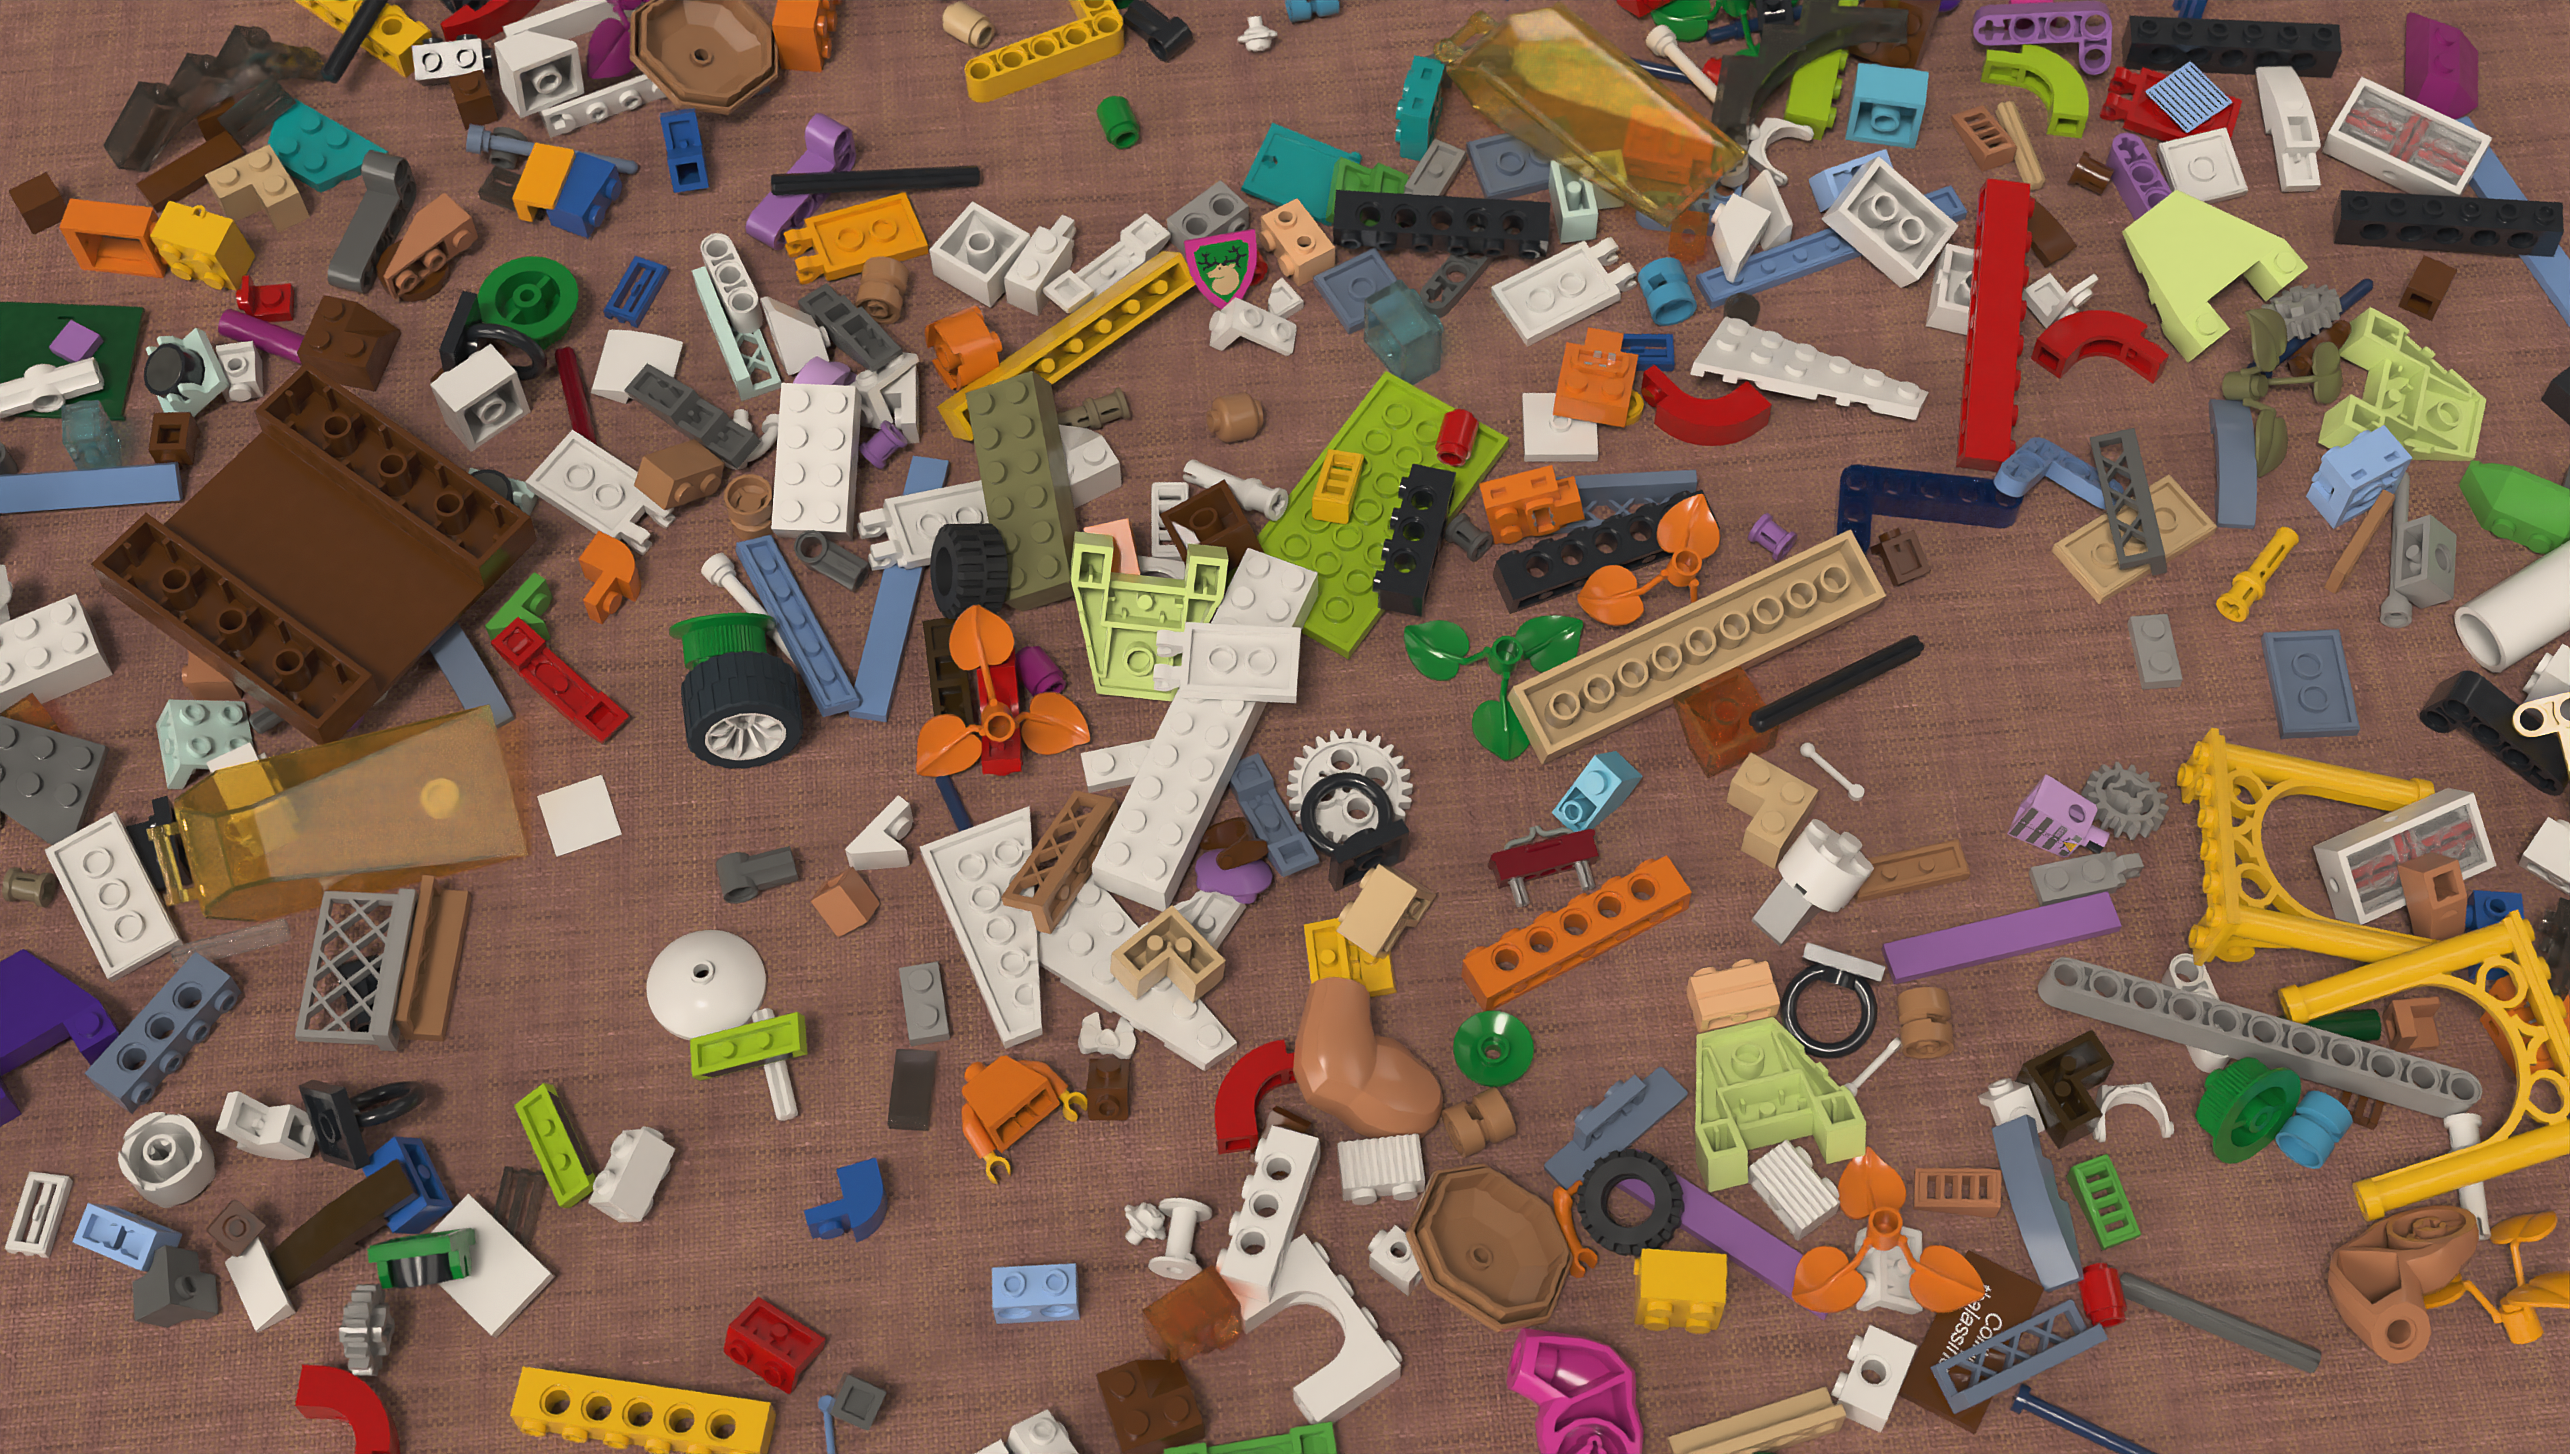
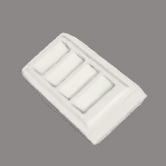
M1186 482L1152 483V557L1182 560L1175 545H1160V541H1172L1167 530H1160V527H1165L1159 514L1189 499V484Z

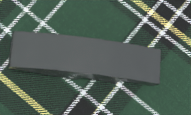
M828 283L797 301L800 311L811 315L818 327L824 326L829 339L838 348L871 372L878 370L903 354L902 349L862 306L857 309L845 295L839 296Z
M648 363L624 389L630 397L689 439L697 440L715 456L737 469L761 442L755 433L732 421L724 411L700 398L694 389Z

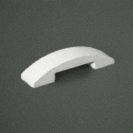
M1145 213L1121 231L1120 241L1076 274L1071 270H1067L1045 286L1043 293L1065 312L1073 313L1156 256L1171 238V233Z

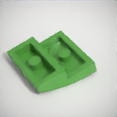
M1340 157L1334 164L1325 220L1331 223L1334 222L1336 190L1404 194V186L1408 182L1409 175L1381 163H1377L1373 169ZM1367 219L1362 223L1367 226H1373L1378 222Z

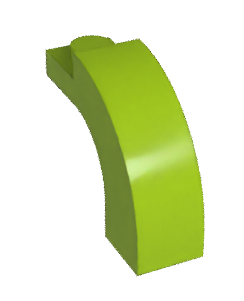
M2022 44L2020 53L1987 49L1980 82L2021 87L2033 92L2042 100L2047 109V135L2082 138L2088 119L2089 97L2083 79L2069 62L2058 54L2033 44Z

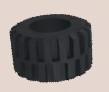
M990 523L944 524L938 530L931 552L930 577L937 607L945 618L957 619L962 612L972 605H981L995 614L1000 612L1008 584V562L1002 537L998 529Z
M1626 1149L1624 1152L1615 1150L1609 1152V1156L1604 1159L1599 1157L1594 1161L1595 1166L1590 1171L1588 1169L1582 1176L1585 1178L1582 1186H1578L1579 1203H1577V1211L1581 1215V1223L1584 1229L1588 1231L1590 1237L1598 1244L1618 1255H1634L1639 1257L1642 1249L1660 1250L1661 1245L1665 1242L1669 1243L1674 1238V1231L1676 1228L1679 1229L1682 1223L1681 1214L1684 1212L1685 1203L1682 1199L1683 1191L1676 1179L1677 1177L1661 1160L1644 1151L1642 1153L1636 1151V1149ZM1627 1179H1638L1645 1182L1653 1191L1655 1197L1654 1210L1643 1224L1632 1228L1623 1227L1615 1223L1608 1213V1196L1618 1183Z

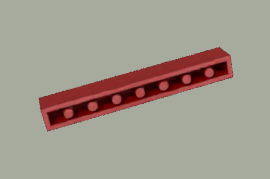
M1987 178L1978 193L1956 467L1998 472L2002 463L2015 453L2016 442L2011 440V428L2016 425L2018 418V405L2013 404L2014 391H2018L2021 382V370H2017L2016 365L2017 357L2021 356L2024 346V336L2019 335L2020 322L2024 321L2027 309L2026 300H2022V289L2027 286L2029 279V266L2024 264L2025 253L2030 251L2032 243V232L2027 231L2028 219L2032 218L2035 207V198L2030 197L2031 184Z

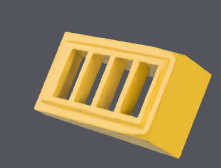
M1328 449L1312 497V517L1314 519L1340 524L1348 523L1364 463V454ZM1333 466L1343 467V468H1349V469H1352V470H1351V471H1348V470L1335 469V468H1333Z

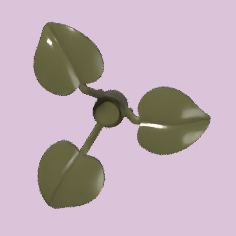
M2267 308L2252 309L2245 312L2251 327L2252 350L2256 366L2242 368L2241 371L2227 372L2222 386L2223 394L2227 400H2243L2244 407H2254L2261 410L2257 419L2255 440L2257 477H2262L2278 467L2284 460L2288 448V433L2285 420L2281 417H2276L2275 408L2256 401L2267 394L2268 386L2314 382L2316 401L2329 404L2338 398L2343 384L2340 353L2337 346L2332 342H2322L2316 347L2312 358L2314 374L2312 376L2267 379L2265 375H2261V371L2271 372L2279 365V356L2287 348L2286 323L2278 312Z

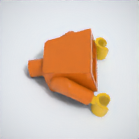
M1005 1055L997 1058L988 1067L982 1062H974L969 1065L964 1074V1078L968 1083L961 1090L966 1101L961 1108L963 1134L978 1158H984L986 1161L988 1179L998 1185V1182L994 1175L991 1174L995 1166H1004L1009 1176H1011L1009 1162L1003 1157L996 1156L994 1152L996 1148L1001 1153L1058 1107L1060 1105L1058 1098L1064 1103L1062 1108L1063 1116L1070 1122H1076L1078 1115L1069 1107V1104L1077 1103L1083 1110H1087V1098L1080 1092L1070 1093L1067 1090L1069 1085L1042 1061H1015Z

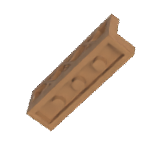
M1075 790L1001 896L1004 906L1031 911L1037 931L1051 934L1092 874V864L1119 811L1116 799ZM1080 805L1093 808L1090 813L1074 817ZM1072 831L1076 832L1073 839L1056 844L1059 836ZM1057 857L1058 861L1054 866L1041 871L1037 870L1040 863ZM1039 885V889L1032 898L1019 895L1023 889Z
M422 876L394 1019L404 1039L445 1041L472 898L469 891L441 889L435 876Z

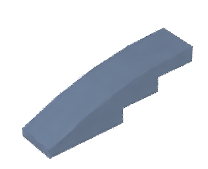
M2023 1115L1991 1128L2010 1202L2027 1251L2042 1287L2045 1288L2044 1291L2049 1293L2084 1280L2069 1204L2059 1198L2052 1161L2042 1155L2035 1119L2028 1115Z

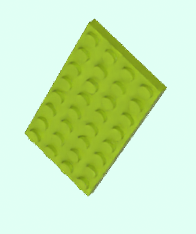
M1387 371L1383 373L1289 494L1287 508L1281 518L1276 521L1269 520L1257 535L1264 554L1318 573V596L1301 633L1347 659L1351 657L1385 611V609L1378 608V593L1372 592L1376 571L1384 570L1386 561H1381L1384 541L1386 538L1392 540L1394 530L1390 529L1394 507L1400 508L1403 499L1398 498L1402 477H1409L1412 464L1456 472L1455 494L1446 530L1477 489L1479 483L1483 481L1509 446V438L1479 422L1472 454L1465 464L1456 467L1442 463L1437 459L1435 445L1444 414L1455 410V408ZM1328 449L1364 454V463L1347 524L1321 521L1312 517V497ZM1333 466V468H1335V469L1348 470V471H1351V470H1352V469H1349V468H1343V467ZM1424 506L1416 507L1417 509H1420V510L1428 509L1427 507H1424ZM1410 537V538H1408V540H1411V541L1420 540L1419 538H1416V537ZM1238 567L1229 571V573L1226 575V590L1228 589ZM1400 569V570H1398V571L1404 572V573L1411 572L1410 569Z

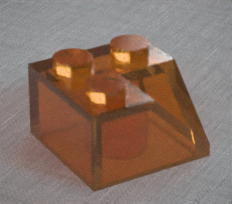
M1741 666L1673 697L1688 748L1707 778L1743 763L1750 752L1758 756L1775 747L1779 725L1763 733L1755 732L1753 726L1749 725L1748 719L1752 716V712L1766 704Z
M1213 1264L1142 1310L1145 1337L1171 1364L1180 1358L1188 1360L1197 1353L1209 1354L1216 1348L1220 1351L1233 1345L1239 1339V1333L1242 1332L1241 1304Z

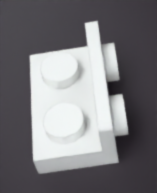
M1902 1226L1901 1235L1907 1237V1244L1914 1259L1919 1262L1922 1253V1231ZM1867 1227L1857 1232L1854 1247L1856 1255L1863 1245V1240L1866 1239ZM1896 1245V1247L1888 1251H1880L1873 1247L1869 1249L1861 1264L1857 1267V1272L1863 1276L1866 1282L1865 1292L1856 1304L1857 1310L1866 1312L1879 1306L1911 1315L1922 1311V1306L1915 1301L1909 1289L1910 1277L1916 1270L1908 1265L1900 1246Z

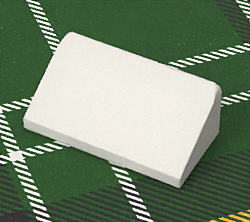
M1763 170L1743 192L1741 197L1771 212L1766 231L1759 241L1762 249L1766 251L1790 242L1793 222L1771 173L1768 170Z
M258 1236L255 1237L238 1258L231 1256L225 1261L226 1267L257 1333L296 1313L269 1253Z

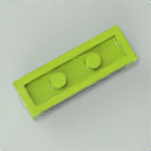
M794 1012L691 1038L692 1077L702 1081L806 1055L805 1016L799 1012Z
M542 1083L516 1103L514 1107L559 1207L570 1209L594 1191L593 1184L596 1178L554 1085Z

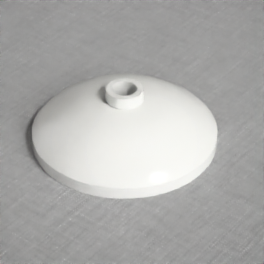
M702 930L686 934L663 949L651 966L646 989L648 1003L657 1021L673 1035L690 1040L691 1038L747 1025L752 1020L753 1013L759 1010L763 1003L767 981L761 958L748 942L729 932ZM699 971H709L708 975L704 978L696 977Z

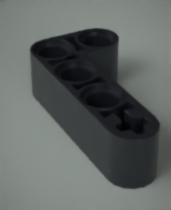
M2465 670L2439 683L2420 712L2422 723L2435 732L2448 733L2461 726L2543 793L2554 796L2560 795L2570 782L2558 737L2553 733L2537 737H2525L2517 733L2512 725V715L2519 705L2479 673ZM2525 710L2521 713L2519 721L2525 730L2535 731L2541 726V723Z

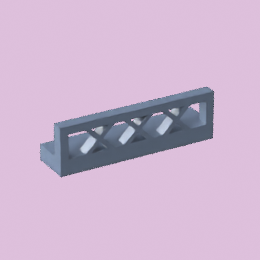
M1696 470L1574 476L1584 518L1587 521L1580 520L1568 523L1567 527L1560 528V530L1551 534L1569 533L1582 526H1587L1590 529L1601 525L1604 520H1600L1591 513L1597 506H1608L1616 512L1614 515L1621 514L1624 517L1631 514L1628 510L1634 504L1645 505L1654 502L1656 505H1659L1657 503L1667 502L1679 492H1696ZM1571 476L1556 477V480L1563 479V478H1567V477H1571Z
M2070 1299L1930 1368L1953 1413L1956 1414L2107 1340L2108 1337L2101 1324L2087 1329L2073 1300ZM2063 1312L2076 1334L2068 1339L2051 1333L2055 1316ZM2044 1322L2043 1329L2035 1327ZM2024 1331L2040 1338L2037 1353L2034 1356L2017 1350L2020 1334ZM2010 1339L2009 1346L2001 1344L2002 1342ZM2048 1341L2056 1344L2047 1349ZM1989 1348L2006 1354L2003 1369L1999 1373L1982 1367L1986 1350ZM1976 1355L1974 1363L1967 1360ZM2014 1358L2022 1361L2013 1366ZM1954 1365L1972 1371L1968 1388L1959 1393L1946 1370ZM1980 1375L1987 1377V1379L1978 1383Z

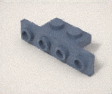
M1658 1067L1643 1081L1636 1075L1632 1076L1625 1083L1619 1080L1605 1093V1100L1596 1108L1592 1105L1586 1107L1576 1117L1573 1140L1544 1165V1170L1560 1187L1567 1190L1576 1181L1584 1182L1585 1178L1582 1176L1587 1169L1590 1171L1595 1166V1160L1599 1157L1604 1159L1609 1156V1152L1615 1150L1624 1152L1687 1098V1091L1663 1067Z

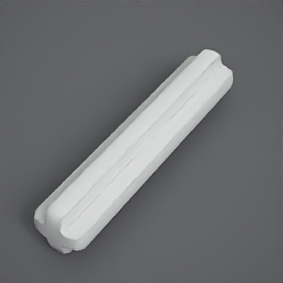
M770 1008L757 1010L752 1015L753 1023L775 1017L773 1010ZM782 1060L764 1065L777 1119L779 1121H786L795 1118L798 1115V1110L786 1061Z

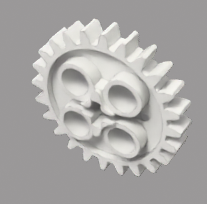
M1346 729L1342 739L1338 738L1334 730L1330 731V742L1327 743L1317 736L1315 740L1316 749L1305 745L1303 747L1305 759L1295 757L1294 767L1296 770H1290L1288 773V781L1293 784L1287 785V796L1294 797L1289 800V810L1298 811L1295 815V823L1301 824L1300 811L1302 802L1310 788L1324 778L1319 777V775L1325 774L1329 776L1341 772L1358 773L1369 778L1381 779L1385 783L1382 788L1389 796L1393 806L1394 822L1400 819L1405 821L1406 813L1402 809H1410L1411 799L1407 796L1412 794L1413 784L1406 782L1410 778V769H1400L1403 766L1404 757L1397 756L1391 758L1394 746L1390 744L1383 749L1380 748L1381 736L1379 735L1371 742L1366 741L1365 730H1362L1358 739L1352 737L1350 729ZM1337 761H1345L1351 767L1347 770H1339L1332 764ZM1339 788L1329 792L1333 797L1331 800L1319 802L1316 810L1317 825L1327 838L1333 839V842L1340 844L1341 841H1345L1360 830L1366 828L1376 829L1378 824L1377 807L1372 804L1374 801L1360 790L1351 789L1349 793H1346L1343 790L1347 791L1349 788ZM1359 809L1364 811L1367 816L1362 819H1354L1349 816L1348 812Z

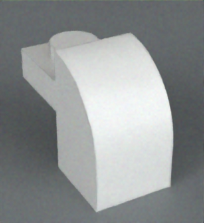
M239 1091L227 1094L216 1131L237 1141L236 1148L261 1157L281 1160L310 1158L316 1139L307 1112L291 1104L268 1107Z

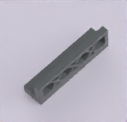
M2135 428L2090 437L2120 570L2149 564L2152 576L2167 573L2165 552ZM2121 443L2123 453L2116 462L2101 455L2100 447ZM2104 466L2110 469V470L2107 472V474H2106V472H2105ZM2116 473L2123 475L2130 481V485L2123 494L2110 488L2108 485ZM2112 498H2114V499L2117 500V502L2115 503L2114 506H2113ZM2124 504L2137 510L2138 516L2131 525L2116 518L2117 513ZM2119 529L2125 532L2122 537L2120 535ZM2133 536L2144 542L2146 552L2125 556L2123 547Z

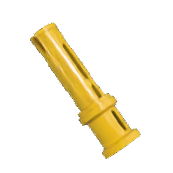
M2284 526L2280 527V529L2278 528L2275 535L2259 553L2248 570L2240 572L2234 577L2231 589L2228 593L2222 594L2216 601V606L2223 616L2235 622H2242L2248 617L2249 608L2253 602L2260 600L2264 596L2266 582L2293 547L2298 544L2299 537L2295 531Z

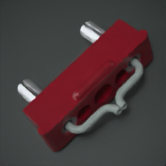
M1540 825L1530 827V834L1528 836L1509 841L1503 851L1495 852L1491 855L1488 863V868L1494 872L1498 889L1511 887L1517 907L1529 904L1524 882L1576 869L1582 890L1586 891L1588 887L1591 890L1595 887V883L1589 866L1596 864L1599 856L1594 842L1596 832L1593 829L1573 832L1567 827L1543 831ZM1536 832L1543 837L1567 833L1566 835L1511 848L1514 845L1531 841L1535 837Z

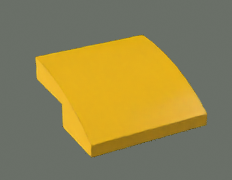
M1339 917L1304 924L1311 984L1316 980L1339 977L1351 979L1364 985L1370 997L1397 993L1391 950L1385 959L1372 956L1336 931L1341 924L1338 921Z

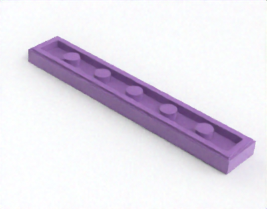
M2106 891L1885 943L1881 951L1895 985L2119 932L2122 925L2110 895Z
M1673 1172L1677 1177L1678 1183L1681 1185L1683 1191L1682 1199L1685 1203L1684 1212L1681 1214L1682 1223L1680 1228L1718 1253L1727 1254L1729 1260L1793 1300L1791 1295L1795 1271L1803 1254ZM1627 1179L1616 1185L1620 1190L1654 1210L1655 1197L1653 1191L1645 1182L1638 1179ZM1807 1309L1822 1320H1825L1829 1314Z

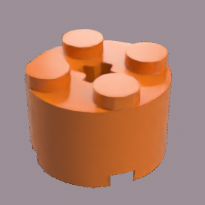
M974 305L926 325L925 341L927 349L934 346L937 358L932 360L933 365L942 381L951 390L957 388L956 391L961 390L999 366L997 353L1002 351L1000 338L995 331L989 332L978 306Z

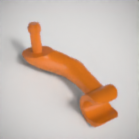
M1580 1180L1574 1182L1567 1190L1557 1186L1552 1195L1554 1214L1573 1256L1569 1272L1575 1278H1582L1585 1275V1269L1578 1261L1585 1262L1592 1269L1597 1264V1255L1591 1249L1582 1247L1573 1224L1571 1211L1573 1201L1571 1196L1578 1191L1579 1185L1582 1186L1583 1182Z

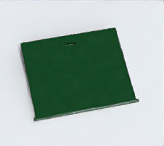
M0 301V384L25 377L26 370L35 365L49 364L57 368L71 364L53 354L49 346L72 319H75L73 320L74 322L99 334L103 339V343L91 356L98 363L105 385L103 389L66 399L64 405L53 412H37L31 409L7 417L126 421V416H123L145 309L133 306Z

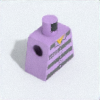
M2046 774L2020 803L2007 833L2012 837L2061 857H2069L2079 845L2099 854L2109 838L2108 832L2092 825L2098 810L2097 806Z

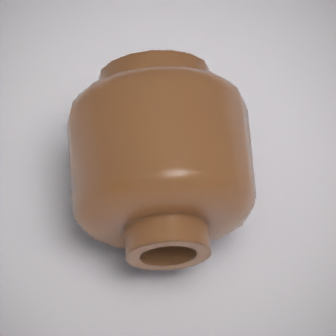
M1246 392L1216 397L1212 403L1211 410L1207 411L1206 414L1207 426L1210 432H1215L1217 437L1225 443L1253 438L1258 428H1261L1263 425L1261 405L1257 399L1253 400L1252 396Z

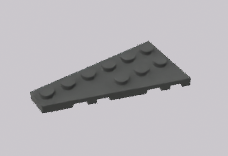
M0 716V810L50 845H54L80 831L109 748L105 745Z

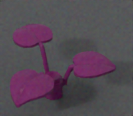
M606 0L610 5L614 6L613 12L618 14L622 23L617 19L607 18L600 22L593 31L586 60L588 77L592 79L618 77L633 70L636 65L630 60V32H628L630 22L624 10H635L641 2L647 3L650 0Z

